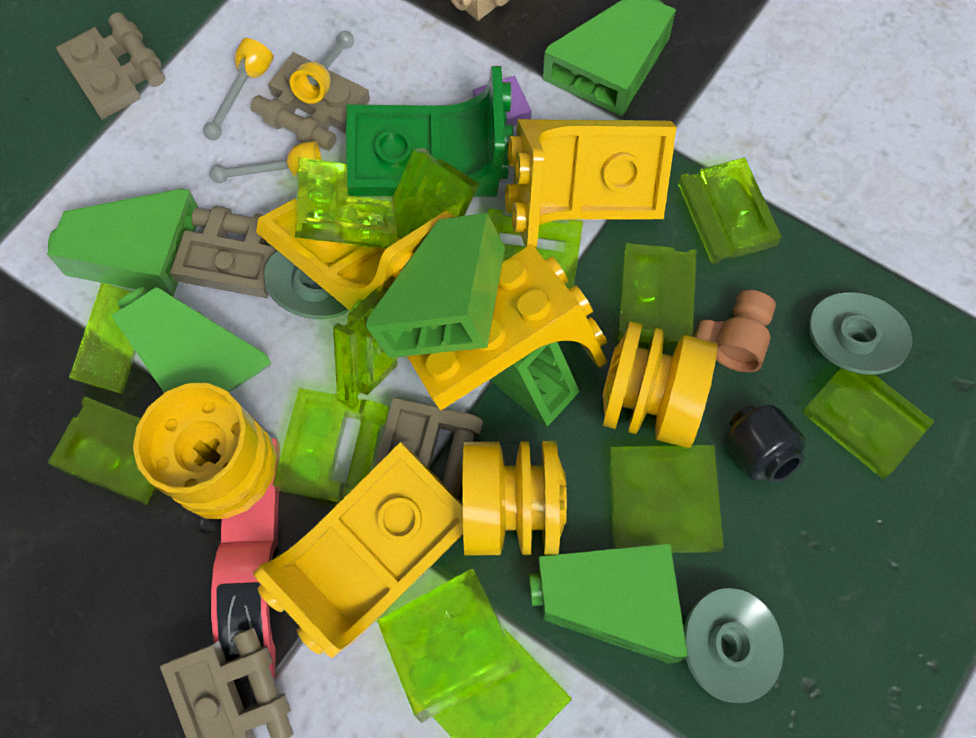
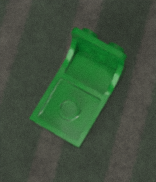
M491 66L487 87L478 96L462 103L440 106L347 105V196L497 197L500 179H508L509 136H513V125L507 124V112H510L511 83L502 82L501 66Z

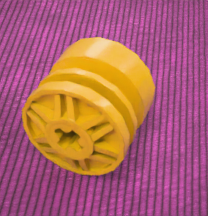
M629 321L628 329L614 348L602 394L604 403V421L602 426L615 429L622 407L632 409L628 433L632 434L638 432L646 413L656 415V440L690 449L696 437L708 398L716 363L718 343L682 335L671 356L662 353L663 329L654 328L647 350L637 347L642 324Z
M187 383L166 391L148 406L137 425L133 444L137 468L147 481L164 494L172 497L175 502L181 504L188 511L206 519H227L247 511L264 496L274 478L277 456L272 438L227 390L210 383Z
M521 441L518 448L516 466H505L499 442H464V554L501 555L506 530L517 531L522 555H531V530H542L544 555L559 554L560 538L566 524L567 499L565 471L558 456L556 441H542L541 465H530L529 441Z

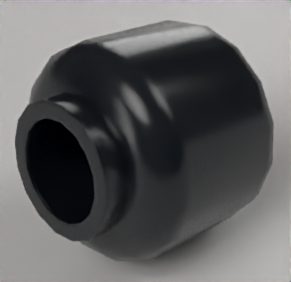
M750 405L744 407L732 417L730 421L732 428L727 434L725 444L730 455L751 479L756 481L769 480L772 483H777L788 478L802 465L804 461L802 452L805 448L804 435L780 408L774 405H763L755 408Z

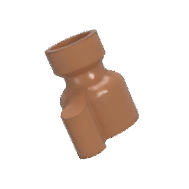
M755 290L742 291L738 294L733 308L734 318L718 322L702 320L697 324L693 337L718 343L716 360L721 365L738 372H757L762 368L770 343V333L765 326L771 323L776 303L773 298L763 292Z

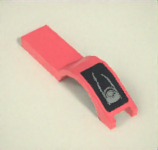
M272 438L277 458L274 478L266 493L247 511L227 519H222L221 543L217 549L213 566L211 619L213 641H219L227 662L240 657L233 635L254 627L261 647L267 646L273 663L268 666L273 679H275L276 648L271 633L269 604L259 594L258 587L261 584L253 574L261 564L272 560L274 550L278 546L280 443L276 438Z

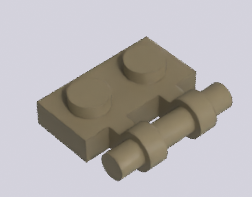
M114 13L108 19V23L113 30L112 35L103 39L96 27L55 47L101 120L140 100L141 97L135 88V85L147 80L150 86L157 87L165 81V75L160 69L161 61L152 49L144 46L142 43V33L135 23L128 21L122 13ZM128 52L131 60L129 63L121 66L116 58Z
M293 52L268 84L271 95L278 99L270 101L258 95L251 103V111L263 117L265 124L278 130L283 127L296 134L298 141L302 143L316 141L319 147L330 151L336 143L337 135L328 131L329 127L333 126L346 133L347 105H367L370 101L369 91L328 70L331 83L323 99L315 104L301 101L290 88V77L300 65L313 61ZM298 108L312 116L303 118L294 112Z
M214 206L211 210L196 207L192 214V224L205 229L203 234L184 230L170 271L174 280L268 299L269 294L264 285V270L267 261L277 250L273 246L265 245L268 242L256 233L258 218L264 214L256 213L253 217L232 214L231 209L226 207ZM231 232L246 235L245 241L224 238V236Z
M254 627L233 635L240 655L238 658L227 662L221 645L217 641L160 665L186 738H255L252 729L266 724L270 738H289L294 734L287 713L291 711L285 693L279 694L268 666L273 663L267 646L261 647ZM247 675L258 704L244 709L234 680Z

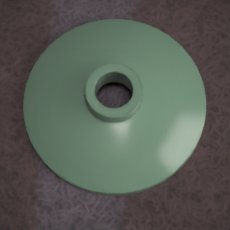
M276 251L267 261L264 270L265 288L270 297L286 311L300 317L318 320L336 318L349 312L345 306L279 251Z
M844 292L831 295L823 299L815 307L810 317L809 332L816 348L830 362L851 372L872 375L892 371L906 360L912 348V332L901 313L887 302L868 294Z
M724 588L709 592L694 604L685 622L684 635L688 654L685 658L695 680L710 695L729 703L751 702L765 695L778 679L784 653L783 640L778 623L768 607L751 593L736 588ZM722 638L726 641L727 644L726 655L723 653L721 647Z

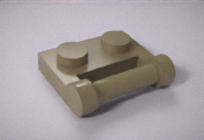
M393 397L374 468L402 442L430 469L440 429L451 431L454 435L442 483L459 499L463 483L464 442H473L474 438L480 436L483 421L471 414L449 409L440 411L435 406Z

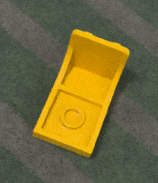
M517 119V135L509 136L507 151L508 164L510 167H514L513 184H506L505 211L506 213H512L513 232L520 233L525 248L530 244L536 248L539 225L551 221L569 219H664L677 127L672 121Z
M326 181L259 217L256 233L366 324L372 311L436 222L440 219L453 218L455 216L449 211H444L402 239H399Z
M530 244L502 262L487 348L407 356L440 411L531 352L550 343L558 341L579 342L598 368L607 363V359L601 349L607 343V340L593 318L587 319L586 317L593 312L588 300L576 285L571 289L565 286L568 282L567 276L553 256L544 260L536 248Z
M400 442L309 533L282 555L272 561L261 564L253 572L255 578L261 584L258 587V592L273 609L279 612L285 610L300 626L297 629L300 639L310 650L318 655L324 652L329 657L334 658L353 644L463 535V503L405 443Z

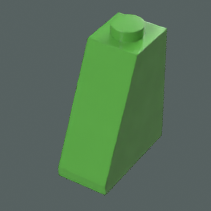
M621 0L548 46L544 54L543 80L623 116L670 38L676 9L665 5L659 0Z
M180 188L64 211L58 227L49 236L47 255L65 276L131 289L145 287L147 292L158 287L174 297L178 282L174 280L170 271L184 230L196 232L198 226L192 224V214L198 205L190 190Z
M487 212L438 220L368 317L366 327L389 358L488 347L505 246Z
M145 287L132 291L118 301L117 304L121 309L111 315L164 393L187 383H210L230 393L271 366V361L265 353L158 287L147 292Z
M558 342L536 349L489 379L546 427L552 423L580 392Z
M670 544L539 556L538 573L528 574L531 605L542 606L544 621L666 663H678L688 656Z

